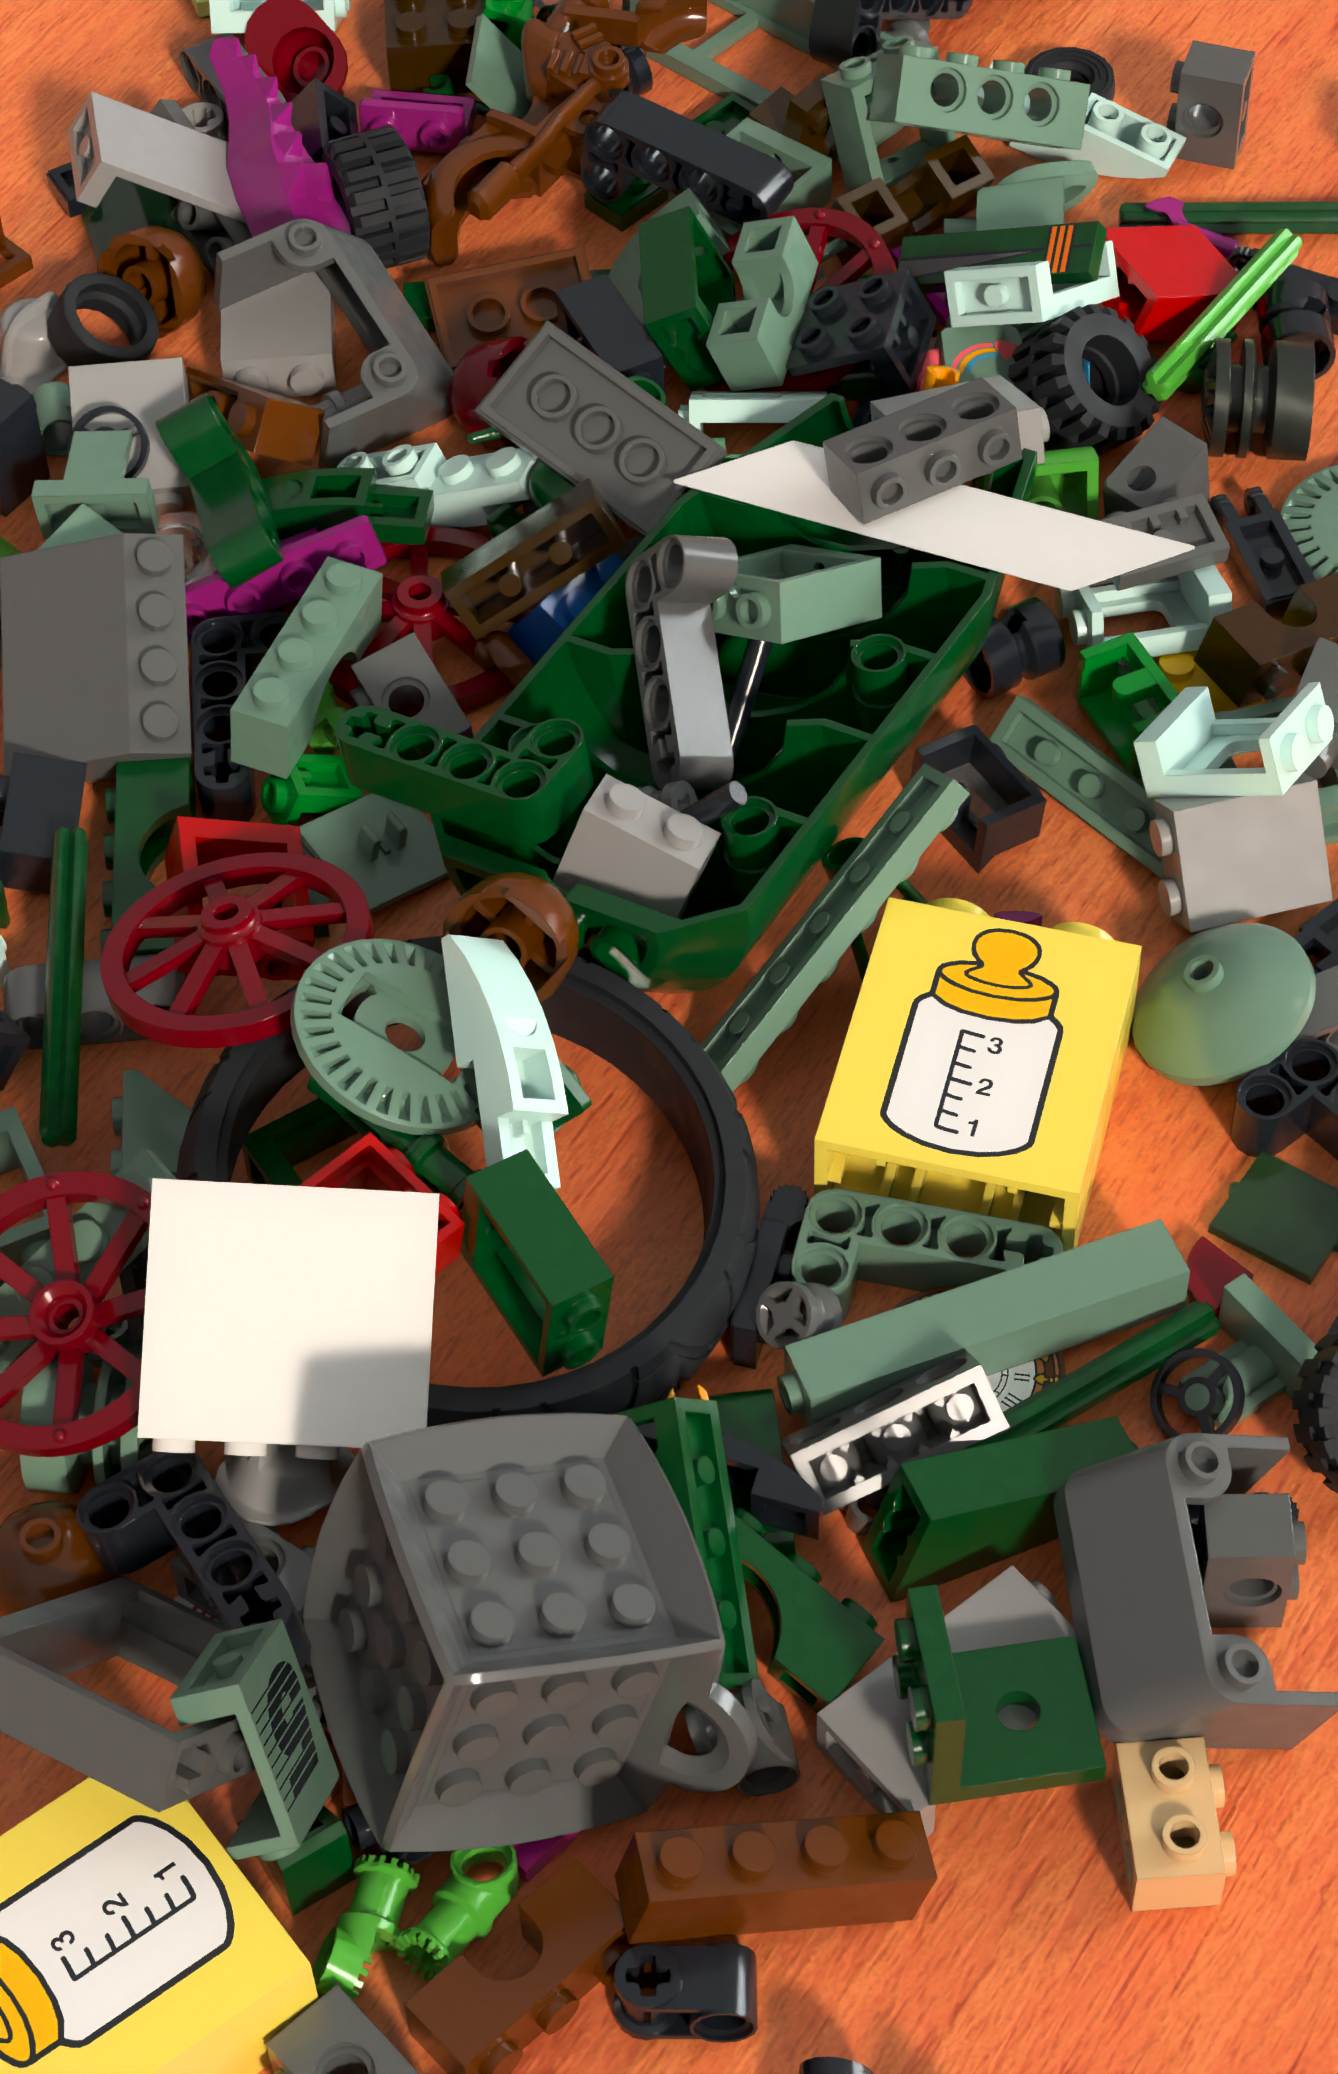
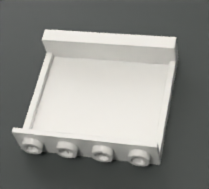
M152 1178L137 1438H153L152 1451L195 1453L196 1440L224 1442V1454L267 1456V1444L296 1445V1458L335 1460L338 1459L339 1447L362 1448L365 1442L427 1427L440 1193Z

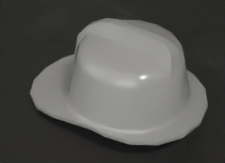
M52 291L45 293L39 298L19 299L9 304L0 315V378L11 384H18L24 387L30 394L40 385L52 382L68 367L56 354L48 338L47 320L53 306L59 299V296Z
M267 1444V1456L230 1455L219 1465L215 1482L238 1517L248 1522L268 1526L293 1524L332 1503L340 1483L355 1456L346 1447H339L338 1459L335 1460L296 1458V1445Z

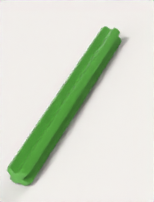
M1288 228L1277 230L1146 373V380L1142 383L1144 392L1152 394L1157 401L1167 400L1213 350L1214 339L1224 338L1299 254L1298 250L1302 246L1301 237L1293 235Z

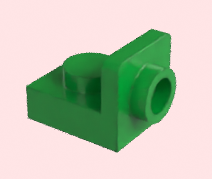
M302 754L287 779L271 774L270 777L264 780L261 789L262 807L269 814L272 823L296 826L301 813L328 814L364 797L361 789L350 783L341 755Z

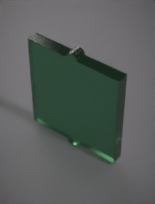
M1261 1151L1241 1181L1230 1184L1229 1198L1211 1221L1208 1232L1310 1285L1332 1252H1338V1188Z

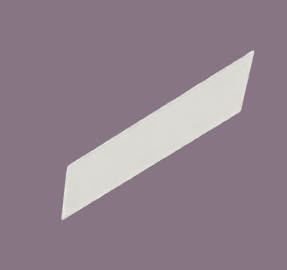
M795 440L673 481V483L1066 591H1074L1195 549L1193 545L962 484L863 525L831 492L824 448Z

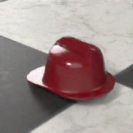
M267 0L258 6L247 22L244 37L246 51L249 55H256L258 66L268 77L276 76L278 78V89L286 102H291L314 78L344 95L342 87L348 75L347 52L337 35L315 10L302 0Z

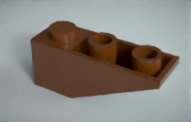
M186 367L189 401L206 392L212 398L247 451L311 466L325 414L324 410L282 395L195 368Z

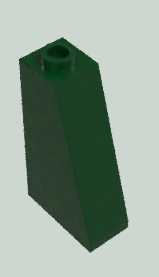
M1117 1416L900 1463L865 1537L862 1548L890 1602L906 1599L907 1588L935 1584L939 1586L1058 1539L1053 1507L1054 1496L1058 1488L1073 1472L1080 1468L1139 1448L1129 1439Z

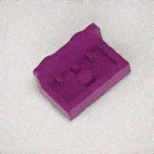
M373 89L371 99L363 98L359 105L361 132L391 125L403 138L409 150L450 153L458 146L462 139L471 135L477 115L476 99L474 97Z

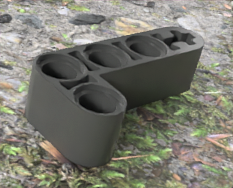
M666 536L637 556L630 563L626 574V600L651 771L654 782L661 790L666 783L685 780L695 792H714L730 783L734 768L733 751L710 605L728 593L737 578L738 554L736 547L730 539L725 537Z

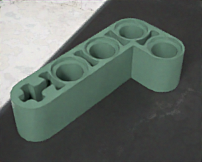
M827 1189L812 1197L806 1207L792 1259V1282L828 1285L839 1299L842 1308V1321H844L851 1309L858 1280L920 1292L945 1286H963L1063 1252V1244L1059 1236L1051 1229L1037 1224L846 1189ZM829 1231H841V1233H830ZM893 1243H906L907 1245H896ZM958 1255H971L974 1257H961ZM801 1305L799 1310L804 1314L805 1322L806 1311L804 1305Z

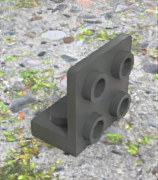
M1203 492L1183 498H1166L1150 507L1127 513L1118 511L1098 520L1193 545L1195 549L1091 584L1089 587L1114 584L1117 591L1226 562L1231 547Z

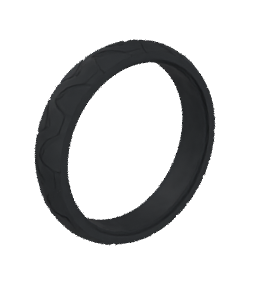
M445 936L410 939L405 942L422 946L443 955L441 938ZM576 956L564 981L554 994L540 1002L550 1032L588 1049L619 1069L655 1102L672 1124L687 1151L696 1174L703 1205L704 1244L685 1284L667 1308L643 1331L620 1348L593 1363L568 1373L531 1383L502 1387H458L429 1383L427 1427L471 1419L518 1414L570 1412L614 1414L665 1400L672 1388L674 1393H676L681 1388L679 1384L683 1380L688 1381L697 1372L718 1344L732 1319L736 1303L741 1296L753 1263L758 1241L757 1227H759L760 1222L756 1158L747 1124L743 1115L737 1110V1100L717 1065L699 1042L668 1011L661 1008L660 1004L613 972L594 963L589 964ZM298 983L290 989H288L287 991H285L284 993H282L281 995H279L278 997H276L274 1000L294 991ZM369 994L362 995L349 1002L343 1008L342 1015L352 1020L360 1004L370 997ZM400 1023L390 1024L387 1027L398 1025ZM291 1029L266 1039L230 1046L224 1049L219 1056L221 1061L218 1064H214L209 1071L194 1102L179 1151L176 1172L177 1180L231 1182L240 1150L259 1115L280 1089L306 1067L297 1051Z

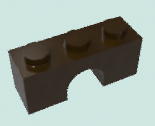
M965 134L923 155L916 168L893 186L887 188L882 179L878 177L836 198L831 209L848 212L869 223L882 237L888 250L902 246L903 237L925 235L943 226L945 218H959L975 210L977 207V191L983 187L991 186L995 176L969 137ZM828 236L827 242L830 243L837 237ZM846 241L848 247L836 255L844 266L862 249Z
M1338 572L1298 586L1281 622L1272 618L1257 602L1215 616L1193 659L1194 662L1238 708L1263 698L1265 700L1274 699L1284 690L1299 685L1317 640L1322 637L1338 644Z

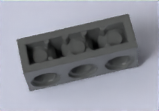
M982 377L823 441L830 490L863 525L1022 459L1017 408Z
M966 1350L780 1440L795 1473L804 1479L823 1499L824 1516L891 1484L900 1463L963 1450L1009 1428V1425L981 1364Z

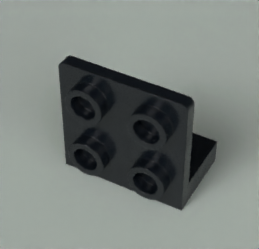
M908 269L886 275L876 274L865 280L840 286H826L812 292L808 297L786 368L791 376L795 377L870 360L873 374L877 379L882 380L891 397L914 393L917 387V377L921 373L937 318Z

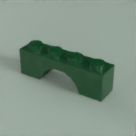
M190 758L117 762L116 787L106 788L105 792L107 820L109 824H115L114 833L104 835L105 864L107 870H113V880L103 881L102 898L105 917L112 918V927L101 930V954L107 937L122 915L141 897L156 887L149 879L157 866L164 860L177 816L197 818V795ZM144 939L135 955L158 954L174 945V939Z
M734 1506L733 1511L744 1581L761 1597L772 1622L773 1650L767 1673L817 1714L845 1691L876 1653L884 1638L874 1631L878 1624L866 1609L849 1598H844L842 1602H839L819 1585L822 1577L807 1560L794 1552H789L785 1557L764 1539L767 1531L763 1525L746 1510Z

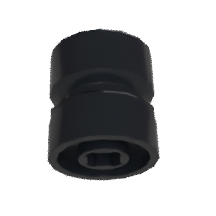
M1287 278L1273 283L1258 299L1256 307L1258 328L1261 335L1260 343L1263 364L1268 366L1271 349L1276 340L1314 342L1316 380L1329 371L1334 364L1336 355L1329 301L1325 289L1317 282L1306 278Z
M1029 597L1001 609L998 619L993 616L983 647L964 672L969 685L978 695L983 698H992L1017 687L1022 681V676L1026 680H1033L1062 667L1065 662V644L1059 624L1051 610L1037 597Z

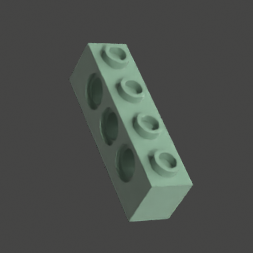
M900 45L899 54H878L869 121L962 135L966 134L1048 148L1081 150L1090 84L1070 81L1071 71L1039 67V74L1035 76L1024 74L1025 63L993 60V67L991 69L978 66L979 56L947 52L946 61L931 59V48L913 45ZM934 79H936L938 84V93L935 100L931 96V85ZM982 86L984 102L980 107L978 104V92ZM1028 94L1030 98V108L1028 113L1026 114L1024 109V101Z

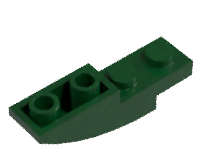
M341 467L311 469L261 479L280 541L314 527L317 528L318 532H321L358 516L366 515L380 542L399 545H425L434 512L433 490L376 486L375 468ZM201 531L200 545L206 547L203 532Z

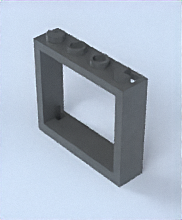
M125 1576L0 1617V1731L157 1812L166 1810L256 1770L235 1714L202 1721L174 1733L62 1677L63 1675L119 1656L179 1686L214 1634L226 1631L220 1622ZM305 1664L301 1671L322 1729L325 1732L328 1725L326 1718L323 1717L324 1712L313 1669Z

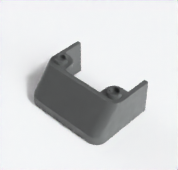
M295 219L217 253L213 302L218 310L303 273L317 271L370 352V355L366 357L362 364L360 382L369 400L324 420L318 462L320 469L337 468L344 458L353 453L365 452L369 454L443 421L452 415L453 412L449 408L447 395L454 372L373 248L365 240L314 220Z
M1184 1433L1080 1468L1073 1472L1056 1491L1053 1507L1078 1650L1097 1729L1110 1742L1116 1744L1204 1737L1206 1748L1291 1750L1338 1712V1692L1276 1691L1270 1662L1257 1644L1239 1635L1212 1634L1187 1504H1209L1218 1499L1222 1494H1245L1291 1450L1288 1437Z

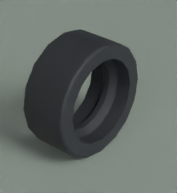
M102 273L80 275L67 284L53 306L47 320L48 338L56 354L68 366L146 360L154 349L159 337L158 318L150 302L133 285L116 276ZM90 309L99 311L112 318L124 330L130 346L117 347L107 345L93 337L83 327L76 310Z

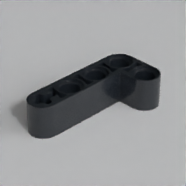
M815 0L809 35V52L813 60L839 67L842 62L861 56L867 57L877 52L883 19H959L968 12L973 0Z
M619 91L614 94L590 121L584 131L580 171L581 181L592 196L604 202H615L635 179L640 177L676 195L690 188L706 209L743 225L744 222L770 219L791 193L794 186L793 177L789 169L776 158L632 92Z
M269 612L215 617L199 623L192 632L194 772L204 818L249 822L254 816L256 809L255 772L253 768L231 761L230 709L291 614L286 612Z
M1313 1038L1300 1039L1291 1043L1284 1052L1269 1064L1260 1066L1243 1079L1237 1088L1230 1130L1232 1142L1241 1152L1257 1158L1272 1157L1306 1133L1338 1160V1050L1322 1040Z
M155 1451L94 1486L83 1495L77 1505L76 1517L95 1557L106 1572L116 1575L129 1574L175 1550L226 1631L282 1618L300 1669L305 1666L310 1657L311 1643L289 1593L196 1453Z

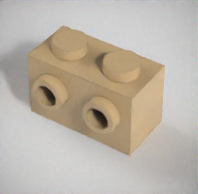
M1204 1737L1116 1743L1111 1779L1131 1911L1220 1905L1226 1877L1236 1876V1850L1232 1832H1220L1216 1809L1224 1808L1225 1805L1224 1779L1220 1764H1208Z

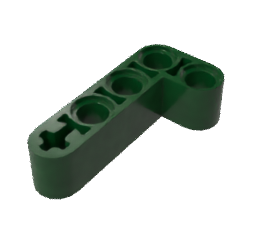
M204 392L156 420L155 424L161 438L189 480L207 550L231 589H236L284 561L285 557L259 472L212 398Z
M372 705L358 706L346 711L335 724V734L344 767L352 785L361 790L516 845L530 846L547 841L557 832L593 786V774L583 729L578 723L570 719L555 718L539 723L527 734L513 752Z

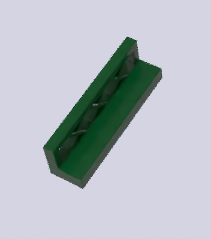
M673 1397L614 1413L630 1417L636 1426L654 1422L658 1445L654 1455L665 1473L689 1523L706 1569L720 1616L726 1644L718 1683L729 1692H740L745 1681L753 1678L759 1680L717 1401Z

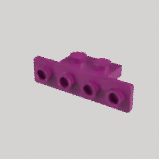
M361 515L321 532H318L317 528L314 527L280 541L285 560L236 589H231L216 567L209 569L210 576L185 585L187 643L191 642L192 632L196 626L206 619L265 613L302 598L328 556L371 570L387 563L385 552L369 518L366 515Z

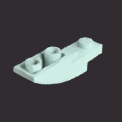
M982 86L978 92V104L980 107L984 102ZM1092 92L1088 98L1081 150L1048 148L1010 142L1009 146L1047 162L1088 160L1091 161L1098 175L1144 179L1165 177L1187 138ZM1028 94L1024 101V109L1026 114L1028 113L1030 108V98Z
M435 442L417 446L403 444L392 450L369 454L356 452L344 458L337 468H375L376 486L433 490L434 512L430 526L472 527L488 525L487 517L503 503L529 500L531 497L529 480L535 467L540 462L523 449H515L513 447H505L494 453L469 457L462 454L446 460L438 444Z
M448 934L441 938L456 1063L458 1068H470L475 1071L486 1167L528 1149L553 1188L557 1190L561 1186L552 1122L569 1113L555 1044L543 1009L519 961L503 940Z

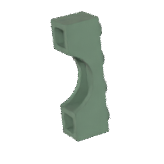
M329 556L326 558L230 709L232 762L284 779L289 777L311 741L318 706L334 668L341 658L355 662L360 661L381 626L383 573Z

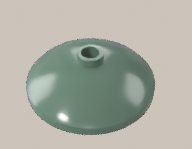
M1235 923L1200 932L1170 950L1155 965L1144 980L1136 996L1131 1026L1135 1045L1151 1069L1162 1077L1176 1083L1191 1086H1211L1243 1078L1260 1066L1267 1065L1290 1046L1305 1026L1312 1011L1316 995V977L1311 961L1301 945L1293 937L1269 925Z

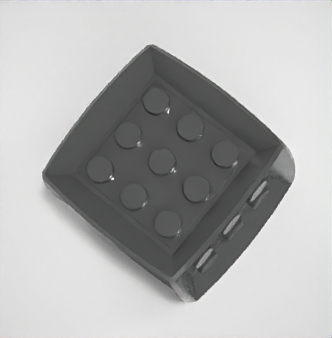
M574 1412L493 1416L420 1428L365 1442L342 1479L320 1530L307 1582L303 1621L311 1643V1665L332 1741L355 1798L380 1847L389 1852H437L527 1843L596 1828L644 1813L654 1804L668 1784L690 1791L709 1793L727 1790L740 1782L757 1752L756 1730L742 1704L726 1688L718 1683L726 1642L706 1569L680 1503L657 1458L630 1417L619 1414ZM685 1704L701 1712L715 1729L717 1743L715 1748L708 1754L700 1756L688 1755L668 1746L676 1716Z

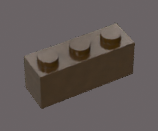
M588 478L440 572L443 593L477 641L622 549L627 543L620 524L590 478Z

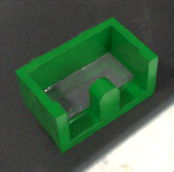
M1129 632L1079 651L1075 700L1124 769L1139 779L1142 775L1133 742L1179 694L1135 634Z

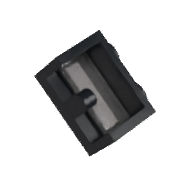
M975 724L915 749L910 780L921 766L926 763L956 780L970 793L958 808V814L953 823L940 833L977 873L995 855L1039 837L1047 800L1043 797L1038 786L1032 781H1028L1007 759L1002 748L992 743Z

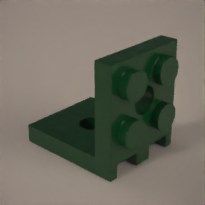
M937 1584L907 1588L906 1617L894 1620L898 1655L892 1656V1667L899 1700L909 1698L912 1721H906L908 1750L913 1766L924 1765L929 1806L1105 1780L1107 1766L1075 1635L952 1653ZM1014 1704L1023 1705L1035 1713L1038 1721L1027 1730L1016 1731L1005 1727L999 1721L997 1714L1006 1706Z

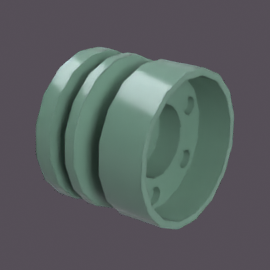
M137 1352L135 1357L141 1361L142 1352ZM88 1353L84 1354L78 1419L106 1407L134 1384L105 1360L96 1382ZM59 1355L24 1386L21 1400L20 1424L29 1426L53 1425ZM137 1425L123 1436L86 1452L59 1457L20 1455L22 1479L27 1491L33 1493L77 1495L84 1485L90 1464L93 1466L95 1483L98 1485L155 1452L152 1451L153 1438H137Z

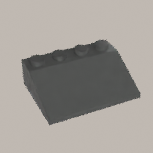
M121 533L0 557L4 775L10 776L14 752L87 764L85 782H116L117 762L190 758L191 760L183 534Z

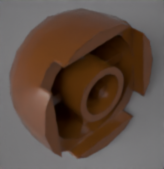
M154 225L130 229L110 240L109 248L101 252L97 261V273L116 276L133 285L150 302L158 318V338H163L176 332L197 315L207 293V274L203 260L194 245L181 233Z
M523 872L488 876L466 891L457 900L443 923V936L448 931V934L503 940L519 961L533 986L539 1002L554 994L564 981L578 954L579 929L571 904L558 888L539 876Z
M57 1501L33 1503L9 1514L0 1524V1617L123 1577V1574L116 1575L106 1572L95 1557L78 1523L76 1505Z

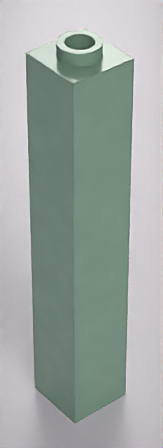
M1158 1219L784 1346L785 1374L777 1377L778 1390L788 1414L792 1416L799 1413L805 1427L966 1350L981 1364L987 1377L1178 1311L1185 1307L1190 1269L1163 1221Z

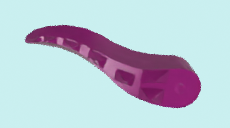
M217 38L212 41L209 59L223 90L229 119L226 168L236 201L252 238L295 219L314 220L351 234L349 222L334 197L329 165L327 162L315 163L302 145V134L300 131H295L291 124L292 102L281 103L278 98V78L276 76L264 77L259 71L256 55L244 56L241 52L238 38Z

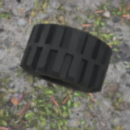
M387 125L327 141L323 149L322 163L327 162L329 165L334 197L349 222L351 235L357 236L369 243L386 269L425 259L430 243V223L425 195L410 150L395 128Z
M1088 304L1082 308L1078 306L1026 335L1022 339V344L1017 346L1012 354L1015 363L1009 366L1008 377L1014 382L1016 388L1042 407L1047 414L1050 437L1048 442H1043L1045 451L1092 446L1099 457L1142 435V432L1149 429L1155 421L1153 414L1159 412L1161 401H1157L1152 394H1146L1142 383L1146 380V373L1157 362L1155 356H1150L1146 348L1149 343L1143 334L1137 335L1134 331V324L1126 317L1120 320L1117 311L1109 307L1101 310L1098 304ZM1082 358L1090 362V386L1083 372Z

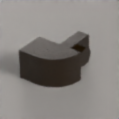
M824 73L819 75L796 96L781 86L748 114V118L825 156L836 148L820 80L827 76Z

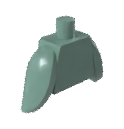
M1088 160L1049 162L1019 169L1005 177L996 186L983 187L977 191L976 218H945L944 234L1065 224V212L1078 205L1091 193L1098 182V174L1091 161Z

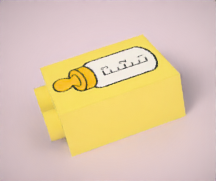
M889 897L814 1139V1196L827 1189H846L1037 1224L1051 1229L1059 1236L1063 1244V1252L1076 1248L1131 1034L1142 946L1115 941L1102 929L1086 923L1065 922L1052 928L990 917L977 905L957 898H939L923 904Z
M88 1777L0 1836V2074H257L271 2064L266 2043L319 2000L310 1962L188 1800L157 1812Z

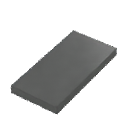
M548 320L474 410L479 418L573 487L590 478L615 518L642 538L646 537L677 499L693 489L673 483L675 479L720 465L728 455L724 447Z

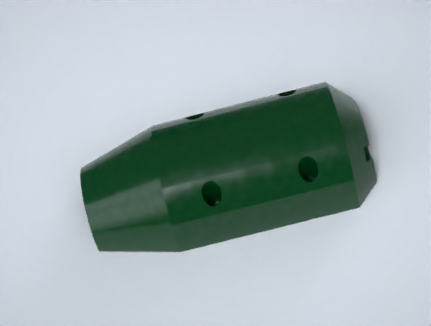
M830 393L738 458L793 440L823 448V441L854 429L846 409L844 396ZM1024 448L1021 460L992 471L990 483L985 491L1028 502L1037 470V451ZM690 490L677 499L472 738L513 752L527 734L539 723L555 718L573 720L581 726L584 732L593 774L591 790L557 832L547 841L537 845H516L430 814L440 853L450 879L462 896L466 891L490 875L523 872L539 876L558 888L571 904L579 929L577 956L583 958L587 963H594L613 972L643 992L691 993L718 985L727 979L742 963L977 657L985 643L1006 574L701 490ZM689 535L728 538L735 545L738 557L789 544L881 557L882 618L784 644H772L731 782H739L745 788L748 797L747 802L707 825L721 833L681 919L579 882L576 883L571 891L564 890L552 882L580 815L606 774L636 788L650 785L657 790H661L654 782L651 771L625 592L626 574L630 563L637 556L666 536ZM715 633L727 711L748 638ZM695 792L698 801L713 793Z

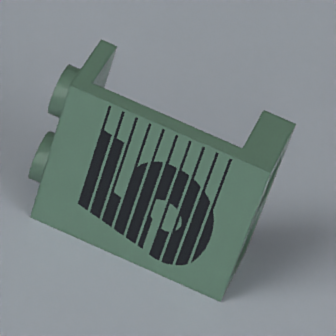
M281 1618L214 1634L170 1698L179 1726L233 1714L236 1715L263 1788L226 1846V1851L233 1861L259 1856L263 1861H273L296 1851L301 1846L340 1777Z

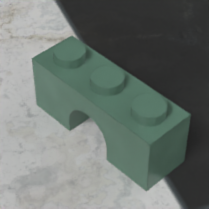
M795 216L744 222L731 263L741 281L744 300L718 304L706 342V347L731 392L783 385L787 372L786 365L819 264Z

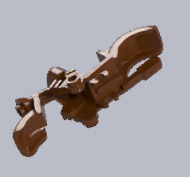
M561 0L546 23L536 18L526 21L521 31L524 95L532 104L528 114L524 118L519 119L504 112L491 109L486 114V123L472 136L469 135L462 139L458 146L447 154L436 168L431 169L421 181L430 223L429 249L434 262L439 265H450L455 262L459 255L457 241L460 228L470 214L480 221L490 220L511 199L531 198L534 194L541 197L564 173L581 180L583 137L586 126L610 100L608 91L623 90L631 82L628 59L621 49L611 44L641 47L643 50L651 53L665 54L678 44L699 38L705 34L707 29V0H639L635 7V12L610 9L608 0Z

